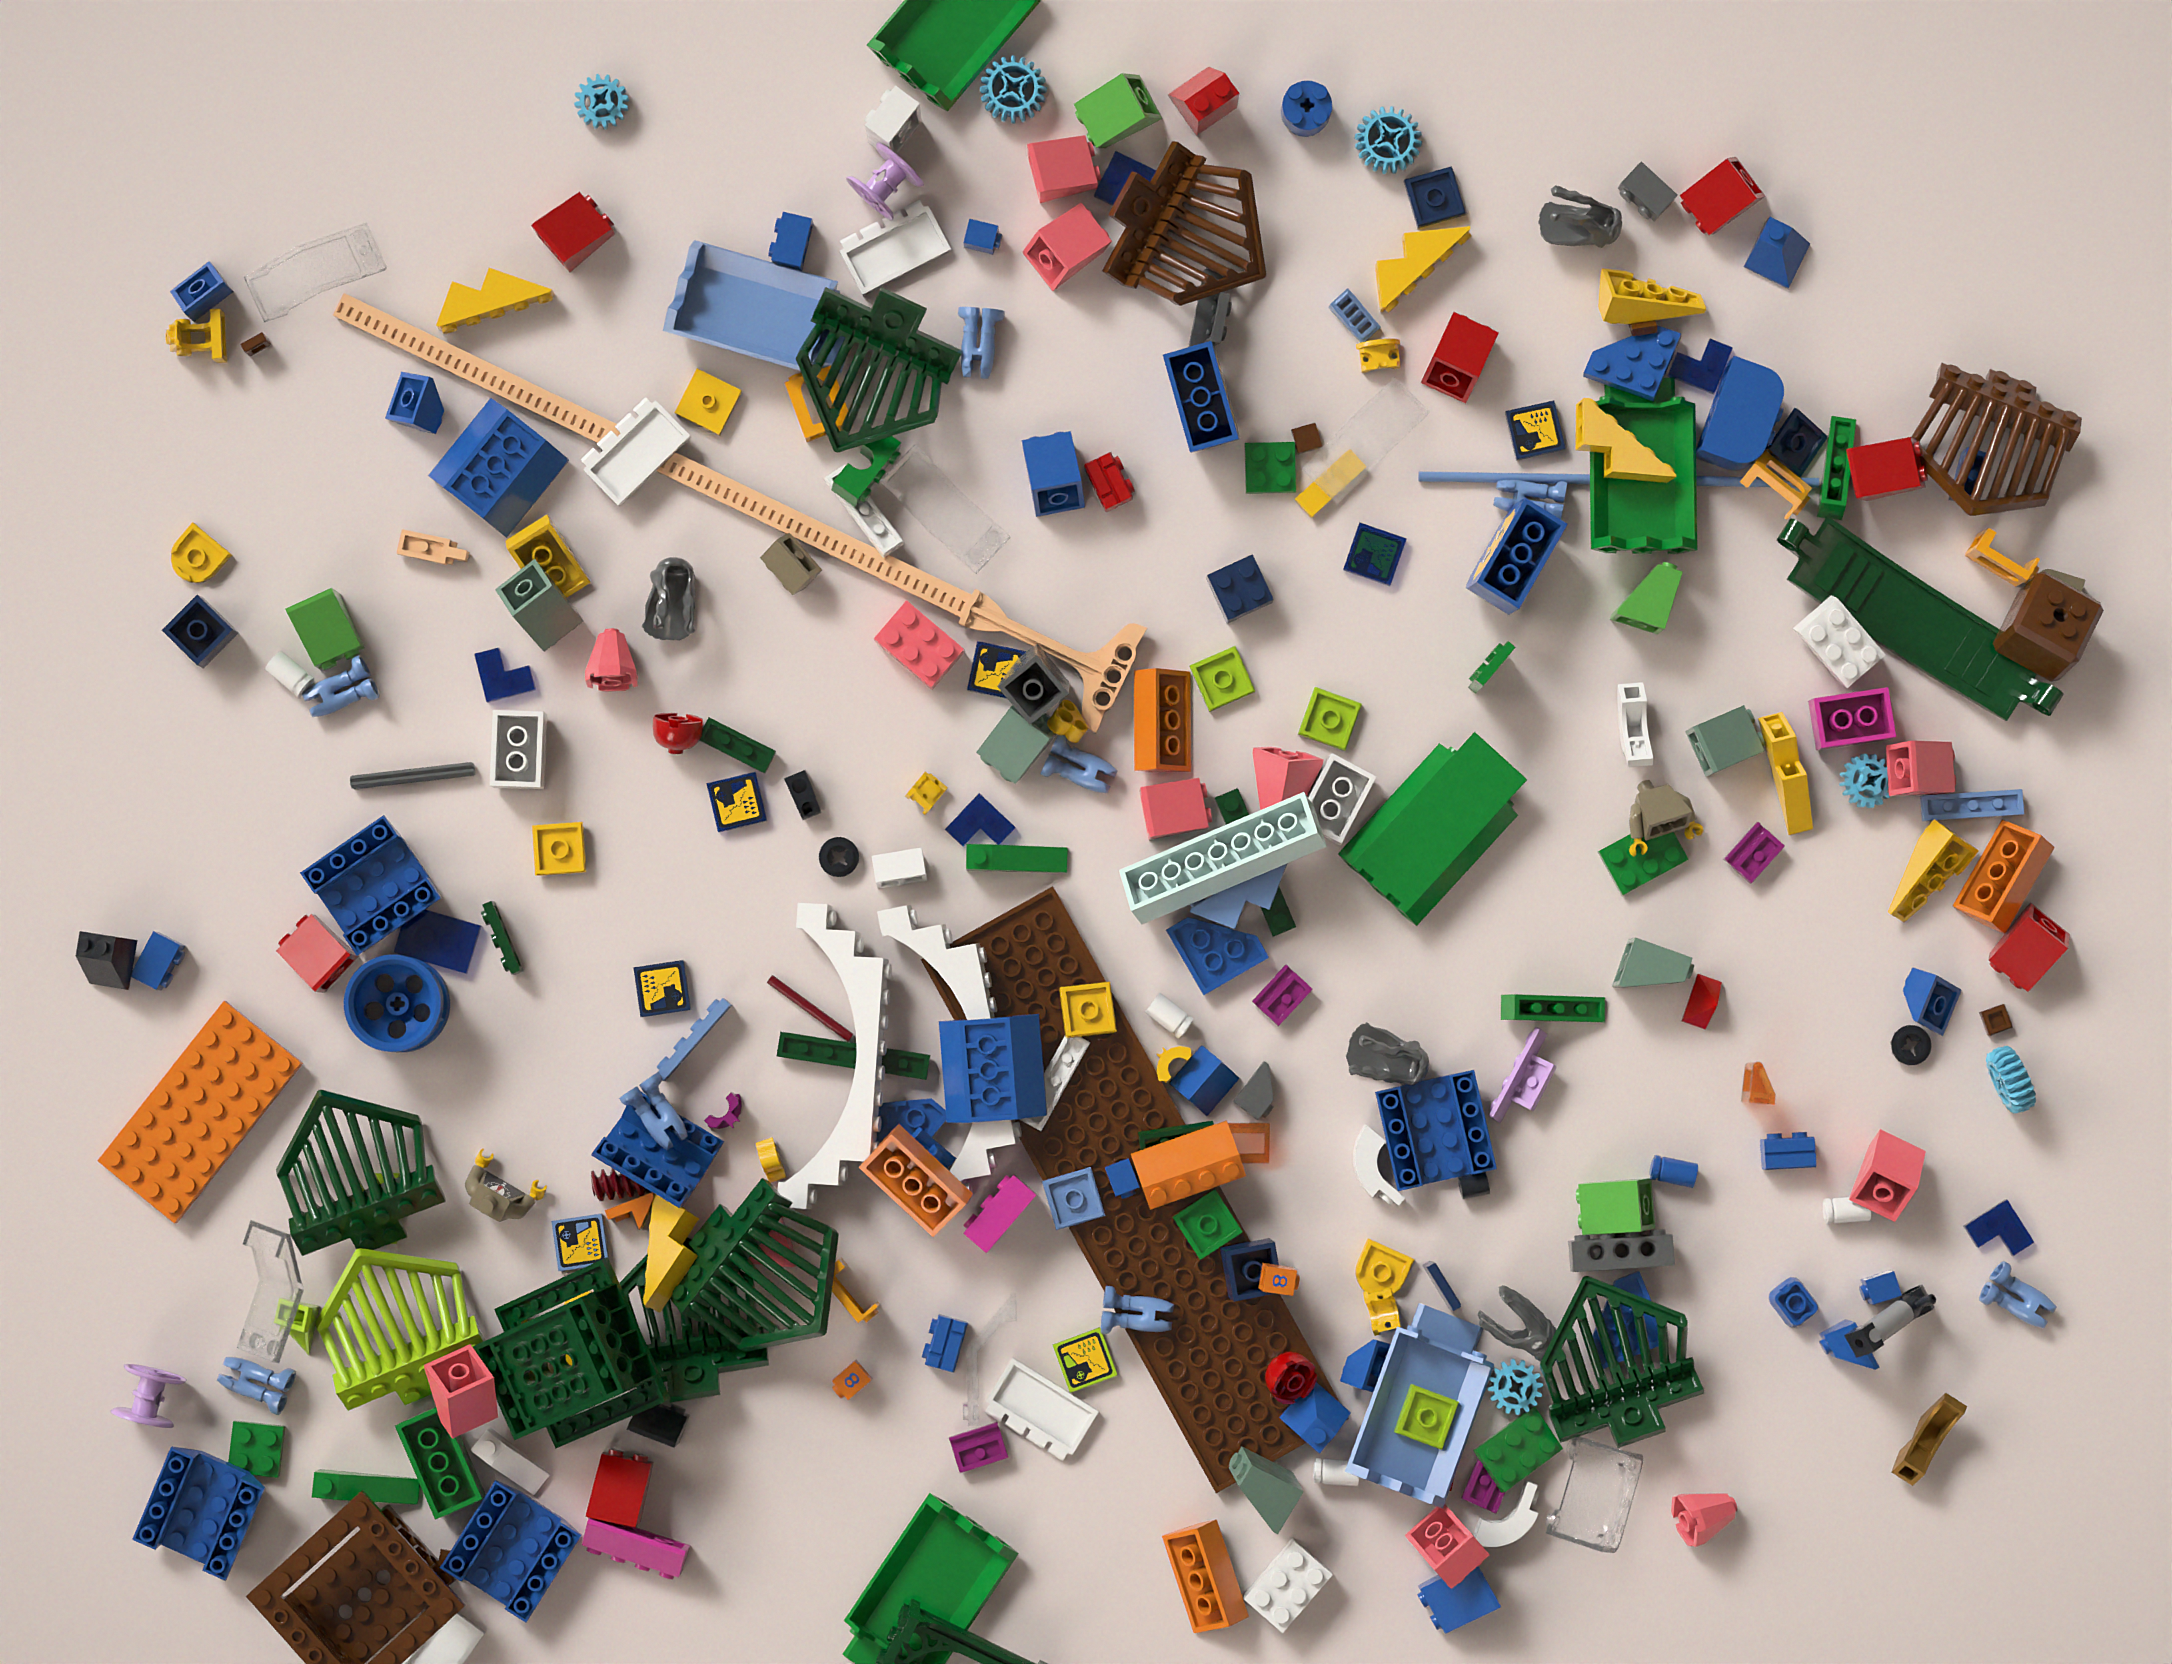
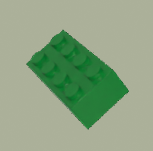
M436 1407L395 1425L435 1520L477 1502L486 1496L461 1436L451 1438L440 1421Z

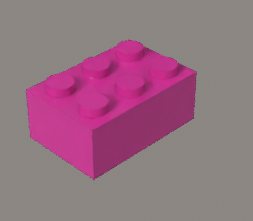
M1888 687L1818 697L1808 701L1816 750L1884 741L1896 737Z
M1015 1174L1011 1178L1006 1175L997 1185L1000 1191L995 1197L990 1194L980 1205L983 1209L978 1216L973 1213L963 1225L966 1228L963 1234L985 1253L991 1249L1037 1195Z

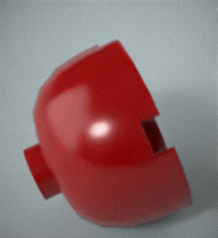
M678 713L656 714L653 717L652 725L654 738L660 746L668 748V753L683 754V750L690 749L699 742L703 729L702 718L686 714V717L677 716Z
M1282 1353L1275 1357L1266 1369V1386L1272 1396L1280 1403H1296L1294 1399L1300 1396L1305 1398L1314 1388L1317 1381L1316 1368L1309 1359L1299 1353Z

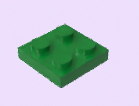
M1295 442L1244 444L1246 494L1296 493Z
M1215 1189L1173 1216V1219L1200 1260L1243 1232Z
M233 1421L228 1462L249 1471L252 1475L278 1478L280 1476L285 1426Z

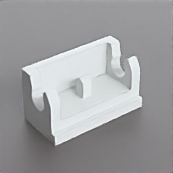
M922 848L872 856L878 889L927 881Z

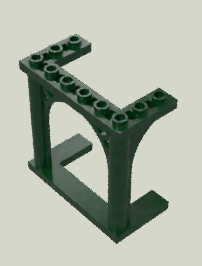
M911 1598L908 1605L905 1603L902 1605L898 1614L897 1628L892 1626L886 1639L889 1641L886 1650H880L875 1661L876 1664H893V1662L894 1664H909L914 1659L930 1652L951 1651L967 1656L981 1664H1036L920 1608L921 1602ZM913 1633L918 1634L922 1639L923 1644L919 1650H914L909 1645ZM926 1634L932 1636L930 1640H937V1643L933 1646L929 1645ZM902 1644L908 1652V1656L905 1659L899 1657V1654L902 1655L903 1652ZM1042 1660L1038 1662V1664H1048Z

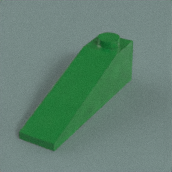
M1831 416L1817 517L1826 518L1828 516L1834 520H1842L1850 477V466L1846 449L1853 448L1856 419Z
M966 844V870L1067 873L1068 847Z
M1501 995V1020L1605 1022V997Z
M319 1469L314 1472L311 1498L351 1501L363 1490L373 1502L418 1504L420 1484L417 1478Z

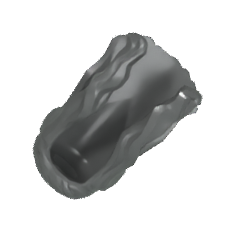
M1557 185L1551 188V193L1555 197L1590 205L1591 207L1582 208L1571 205H1559L1553 202L1545 203L1539 214L1538 224L1540 225V234L1546 242L1565 246L1595 244L1597 247L1603 248L1605 245L1612 244L1617 240L1622 229V214L1620 210L1600 203L1592 197L1582 195L1575 190L1569 191Z
M677 557L663 559L659 562L656 569L650 573L653 585L645 604V621L642 624V628H644L645 633H648L649 636H653L655 639L680 641L695 632L693 627L695 575L693 567L686 560Z
M1368 1022L1357 1027L1349 1039L1346 1059L1350 1066V1075L1357 1074L1372 1078L1373 1080H1383L1387 1083L1396 1082L1404 1085H1415L1421 1082L1428 1073L1429 1057L1420 1047L1418 1041L1406 1042L1390 1031L1373 1027Z
M1505 1285L1500 1286L1499 1294L1501 1299L1522 1319L1526 1329L1506 1330L1481 1310L1478 1312L1480 1326L1505 1345L1523 1349L1534 1356L1536 1360L1541 1361L1557 1329L1551 1320L1547 1319L1544 1313L1535 1307L1529 1299Z

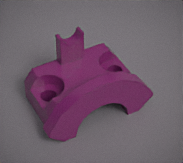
M731 1092L726 1097L729 1104L726 1115L720 1118L709 1115L704 1120L709 1128L721 1129L729 1126L734 1128L733 1123L736 1121L740 1122L738 1119L742 1109L740 1094Z

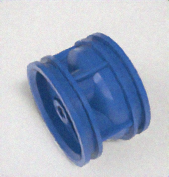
M383 955L364 963L353 974L344 994V1013L352 1032L366 1045L387 1052H411L427 1046L440 1035L449 1017L450 995L442 976L428 963L402 955ZM383 974H388L393 978L394 987L389 992H382L377 986L378 978ZM413 975H418L423 982L421 991L416 994L411 993L407 988V981ZM399 997H401V1001H405V1006L400 1007V1011H398V1007H394V1002L399 1001ZM372 1002H379L384 1008L383 1015L377 1020L370 1019L366 1012L368 1005ZM420 1004H426L430 1008V1016L424 1022L418 1021L415 1017V1009ZM401 1020L406 1025V1032L402 1037L396 1039L390 1034V1026L394 1021Z

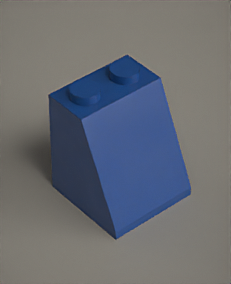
M1071 431L1056 432L1042 437L1034 436L1022 440L1036 517L1085 508L1082 482Z
M1479 1566L1473 1569L1462 1582L1452 1589L1439 1575L1418 1585L1421 1592L1417 1595L1424 1608L1430 1607L1433 1615L1430 1616L1431 1621L1437 1630L1442 1628L1445 1634L1501 1607Z

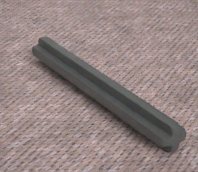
M472 762L352 775L350 776V786L352 789L474 776L475 765Z

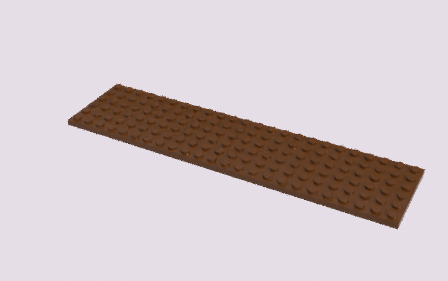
M1053 886L950 943V949L980 943V947L985 948L987 962L984 963L985 972H989L991 976L992 987H989L990 997H994L996 1001L997 1012H994L995 1018L1039 1014L1044 1073L1065 1037L1059 988L1106 982ZM922 958L921 961L953 1019L967 1020L962 1006L950 986L938 971ZM1112 993L1117 1032L1081 1037L1089 1041L1090 1044L1042 1131L1020 1119H1015V1122L1020 1123L1022 1136L1019 1139L1043 1181L1091 1167L1105 1216L1069 1226V1229L1104 1292L1106 1286H1112L1115 1288L1116 1293L1122 1297L1123 1295L1153 1297L1174 1304V1312L1155 1311V1320L1161 1319L1172 1322V1330L1163 1332H1146L1125 1328L1215 1493H1218L1236 1483L1229 1469V1463L1232 1456L1238 1453L1241 1447L1273 1462L1307 1443L1279 1418L1290 1404H1282L1277 1401L1266 1386L1265 1372L1275 1357L1285 1352H1296L1309 1359L1316 1368V1382L1337 1401L1339 1400L1281 1295L1275 1293L1235 1302L1228 1297L1220 1247L1200 1260L1173 1219L1174 1215L1215 1189L1243 1231L1221 1247L1251 1242L1221 1187L1217 1186L1150 1210L1131 1157L1132 1153L1140 1151L1138 1132L1186 1124L1162 1081L1158 1080L1156 1070ZM1129 1158L1139 1188L1135 1189L1136 1194L1122 1199L1121 1195L1115 1196L1105 1167ZM1114 1308L1115 1312L1119 1314H1143L1139 1311L1122 1310L1121 1308Z

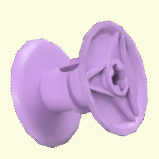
M877 142V151L886 162L878 171L874 169L872 178L866 184L852 176L846 177V180L871 207L887 219L893 220V212L884 202L892 192L896 193L898 191L897 186L904 179L919 187L923 186L924 183L903 159L887 146ZM881 172H885L884 178L881 181L875 182Z
M124 1364L127 1372L140 1376L137 1390H133L135 1398L132 1408L116 1407L111 1410V1413L145 1425L173 1428L174 1424L171 1420L157 1415L160 1402L165 1400V1397L162 1396L165 1384L180 1385L187 1380L182 1376L157 1368L137 1364Z

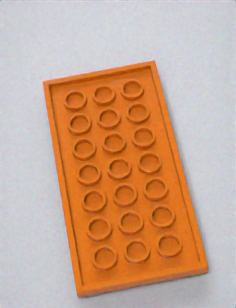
M223 1001L97 1161L173 1223H178L302 1066L303 1062L227 1001Z

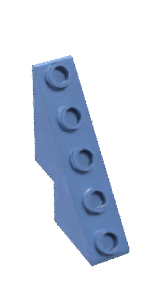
M1287 864L1213 894L1207 899L1190 904L1192 907L1190 912L1236 929L1246 901L1270 910Z

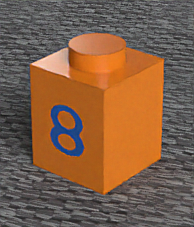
M1262 1263L1259 1289L1263 1292L1293 1296L1294 1290L1298 1289L1300 1281L1297 1270L1293 1267Z
M856 1359L832 1380L835 1384L832 1386V1389L841 1399L845 1396L849 1400L873 1378Z

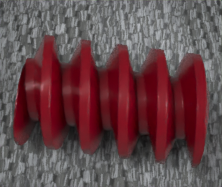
M611 1168L609 1176H607L604 1169H601L600 1177H597L594 1170L591 1171L594 1197L595 1195L600 1202L604 1201L605 1194L609 1200H614L615 1193H617L620 1199L624 1198L625 1192H627L629 1197H634L636 1190L640 1196L645 1194V1187L621 1173L617 1174L613 1168Z

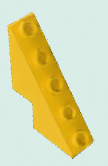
M1470 226L1404 233L1402 236L1404 258L1379 260L1375 264L1380 312L1386 310L1389 313L1399 304L1397 299L1403 293L1408 296L1417 287L1415 282L1421 277L1426 279L1435 270L1433 266L1439 260L1445 262L1454 253L1451 249L1459 243L1462 246L1472 236L1469 233Z
M488 268L481 291L452 281L436 326L439 330L443 331V334L452 333L458 330L457 327L461 325L474 326L482 322L481 319L491 317V319L500 318L509 310L522 311L529 308V304L539 302V304L548 303L553 300L555 293L550 288Z
M1583 398L1576 404L1575 450L1604 453V477L1668 483L1676 477L1675 471L1670 465L1662 463L1655 457V453L1650 448L1641 445L1633 433L1619 426L1617 420L1613 416L1605 414L1593 399Z
M1783 712L1760 717L1758 721L1765 741V748L1788 835L1812 830L1813 823L1807 774L1799 762L1797 737Z
M653 1193L654 1199L651 1204L652 1214L649 1225L650 1237L647 1248L648 1260L645 1272L646 1283L643 1303L646 1308H652L660 1313L672 1296L674 1288L680 1284L698 1255L685 1247L683 1242L699 1218L684 1207L678 1208Z

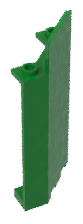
M904 0L869 41L867 46L886 66L890 65L908 84L922 91L930 102L948 112L1041 0Z
M1674 378L1663 379L1654 401L1604 384L1605 396L1595 401L1599 408L1605 414L1613 416L1617 420L1618 425L1624 430L1633 433L1637 441L1644 447L1650 448L1655 453V457L1662 463L1670 465L1674 469L1676 477L1668 483L1604 477V453L1590 452L1591 549L1614 554L1620 550H1631L1632 554H1652V551H1667V554H1681L1697 551L1695 403L1686 401L1685 397H1675Z
M1476 732L1457 751L1451 746L1447 749L1439 743L1344 846L1338 855L1351 869L1362 876L1376 892L1387 899L1402 916L1415 926H1418L1518 816L1512 808L1514 803L1510 798L1527 779Z
M929 1493L844 1619V1622L851 1627L850 1633L854 1637L843 1652V1655L855 1664H876L875 1661L880 1650H886L889 1641L886 1639L892 1626L896 1628L898 1626V1614L904 1603L908 1605L911 1598L921 1602L920 1608L968 1631L1019 1553L1005 1541L983 1529V1526L955 1510L952 1505ZM913 1633L909 1645L912 1649L919 1650L923 1644L922 1639L918 1634ZM926 1634L928 1644L931 1646L935 1645L937 1640H930L932 1636ZM902 1644L903 1652L902 1655L899 1654V1657L905 1659L908 1656V1652ZM930 1652L914 1659L909 1664H946L953 1652Z

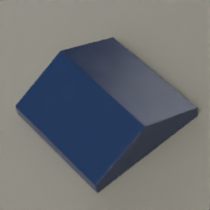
M1794 408L1775 435L1772 444L1767 447V450L1794 474L1801 477L1828 436L1798 408Z

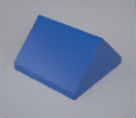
M210 261L170 291L182 311L193 322L234 292Z
M1201 1045L1169 1084L1208 1116L1240 1078Z

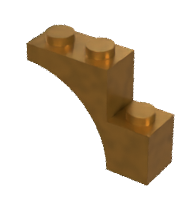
M1947 1393L1940 1397L1920 1417L1912 1439L1899 1451L1891 1473L1912 1486L1926 1474L1932 1458L1946 1435L1965 1414L1967 1406Z

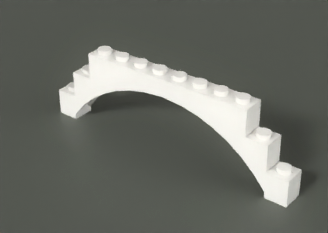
M798 903L796 928L805 930L820 945L841 977L854 1015L857 1045L856 1067L848 1102L830 1138L804 1168L786 1182H778L779 1194L793 1202L789 1208L812 1209L813 1204L817 1200V1190L814 1189V1184L844 1186V1181H847L848 1166L845 1165V1160L865 1161L879 1145V1142H876L877 1132L881 1130V1117L878 1116L879 1106H882L883 1103L880 1081H883L885 1077L882 1055L886 1054L887 1043L886 1040H883L884 1030L888 1028V1015H885V1007L890 1001L887 979L891 978L892 966L888 964V959L859 957V953H862L864 948V939L861 937V933L832 930V926L836 923V911H833V906L828 904Z
M911 905L877 911L882 936L890 935L906 944L933 966L952 989L962 1006L967 1020L995 1018L994 1012H997L995 998L990 997L989 987H992L990 973L985 972L984 963L987 962L985 948H981L980 943L950 949V943L953 942L950 928L946 929V924L916 929L915 925L918 924V916L916 910H912ZM1015 1119L972 1122L963 1149L949 1171L972 1192L971 1184L966 1183V1179L990 1175L995 1172L994 1168L997 1167V1159L995 1153H991L990 1148L1018 1143V1137L1022 1136L1020 1123L1015 1122Z

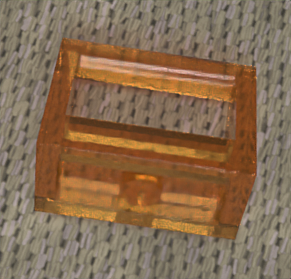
M1761 1062L1746 1063L1741 1102L1775 1105L1776 1094Z
M1228 1123L1231 1133H1264V1153H1239L1242 1163H1269L1270 1123Z

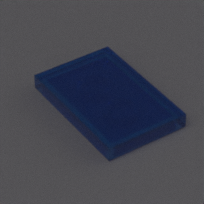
M425 909L401 926L393 953L467 974L482 926Z

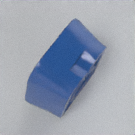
M1790 1277L1769 1293L1768 1299L1770 1304L1789 1327L1801 1325L1818 1310L1815 1299L1797 1278Z

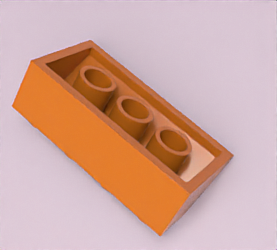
M1160 668L1134 670V771L1191 772V689L1189 671Z
M2001 820L1955 900L1953 907L1981 924L2005 934L2055 847L2042 835Z
M1227 1120L1131 1154L1150 1210L1246 1176Z
M900 1124L883 1139L859 1166L873 1182L932 1237L967 1204L973 1195L963 1183Z
M1217 1519L1197 1523L1162 1536L1193 1633L1230 1627L1249 1617Z

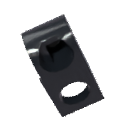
M806 770L784 778L802 820L822 813Z

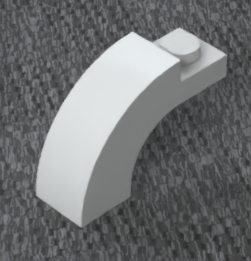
M1643 682L1618 684L1619 731L1622 752L1626 757L1628 767L1653 765V754L1647 728V698Z
M1364 1125L1356 1139L1353 1151V1164L1356 1176L1370 1196L1373 1197L1380 1190L1382 1193L1379 1196L1390 1206L1393 1203L1399 1206L1405 1197L1382 1178L1377 1167L1378 1153L1386 1141L1370 1127Z
M1528 1480L1524 1481L1517 1504L1507 1517L1500 1520H1486L1479 1517L1473 1536L1483 1547H1499L1510 1544L1521 1538L1532 1527L1539 1514L1536 1510L1530 1509L1531 1504H1536L1539 1496V1490H1536L1537 1484Z

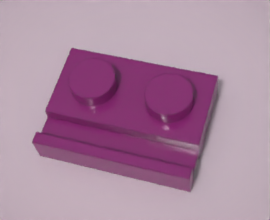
M1756 822L1723 860L1729 863L1735 871L1751 884L1785 845L1759 822Z
M1285 965L1252 1002L1279 1026L1313 989L1290 969L1288 965Z
M998 1422L949 1437L960 1473L1008 1458Z
M1477 1459L1461 1498L1493 1513H1497L1505 1492L1502 1493L1483 1464Z

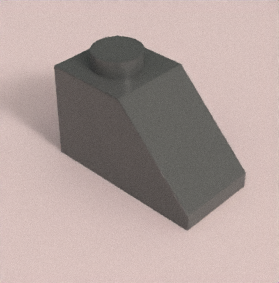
M1265 1061L1262 1062L1233 1101L1257 1120L1261 1116L1265 1119L1274 1108L1271 1105L1274 1099L1269 1064Z

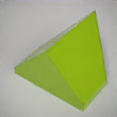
M280 1298L275 1323L281 1325L309 1355L320 1306Z

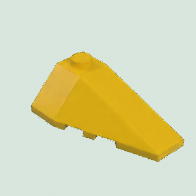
M1606 268L1601 270L1598 308L1603 321L1610 324H1632L1702 314L1706 311L1701 294L1675 286H1670L1667 289L1655 284L1656 280L1649 278L1647 282L1633 278L1634 274L1627 271Z
M1934 819L1925 828L1917 841L1888 913L1902 922L1907 921L1927 903L1928 896L1936 889L1940 892L1946 887L1944 882L1953 874L1956 876L1961 874L1979 850Z

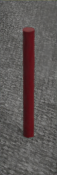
M774 975L767 981V984L847 1042L854 1035Z

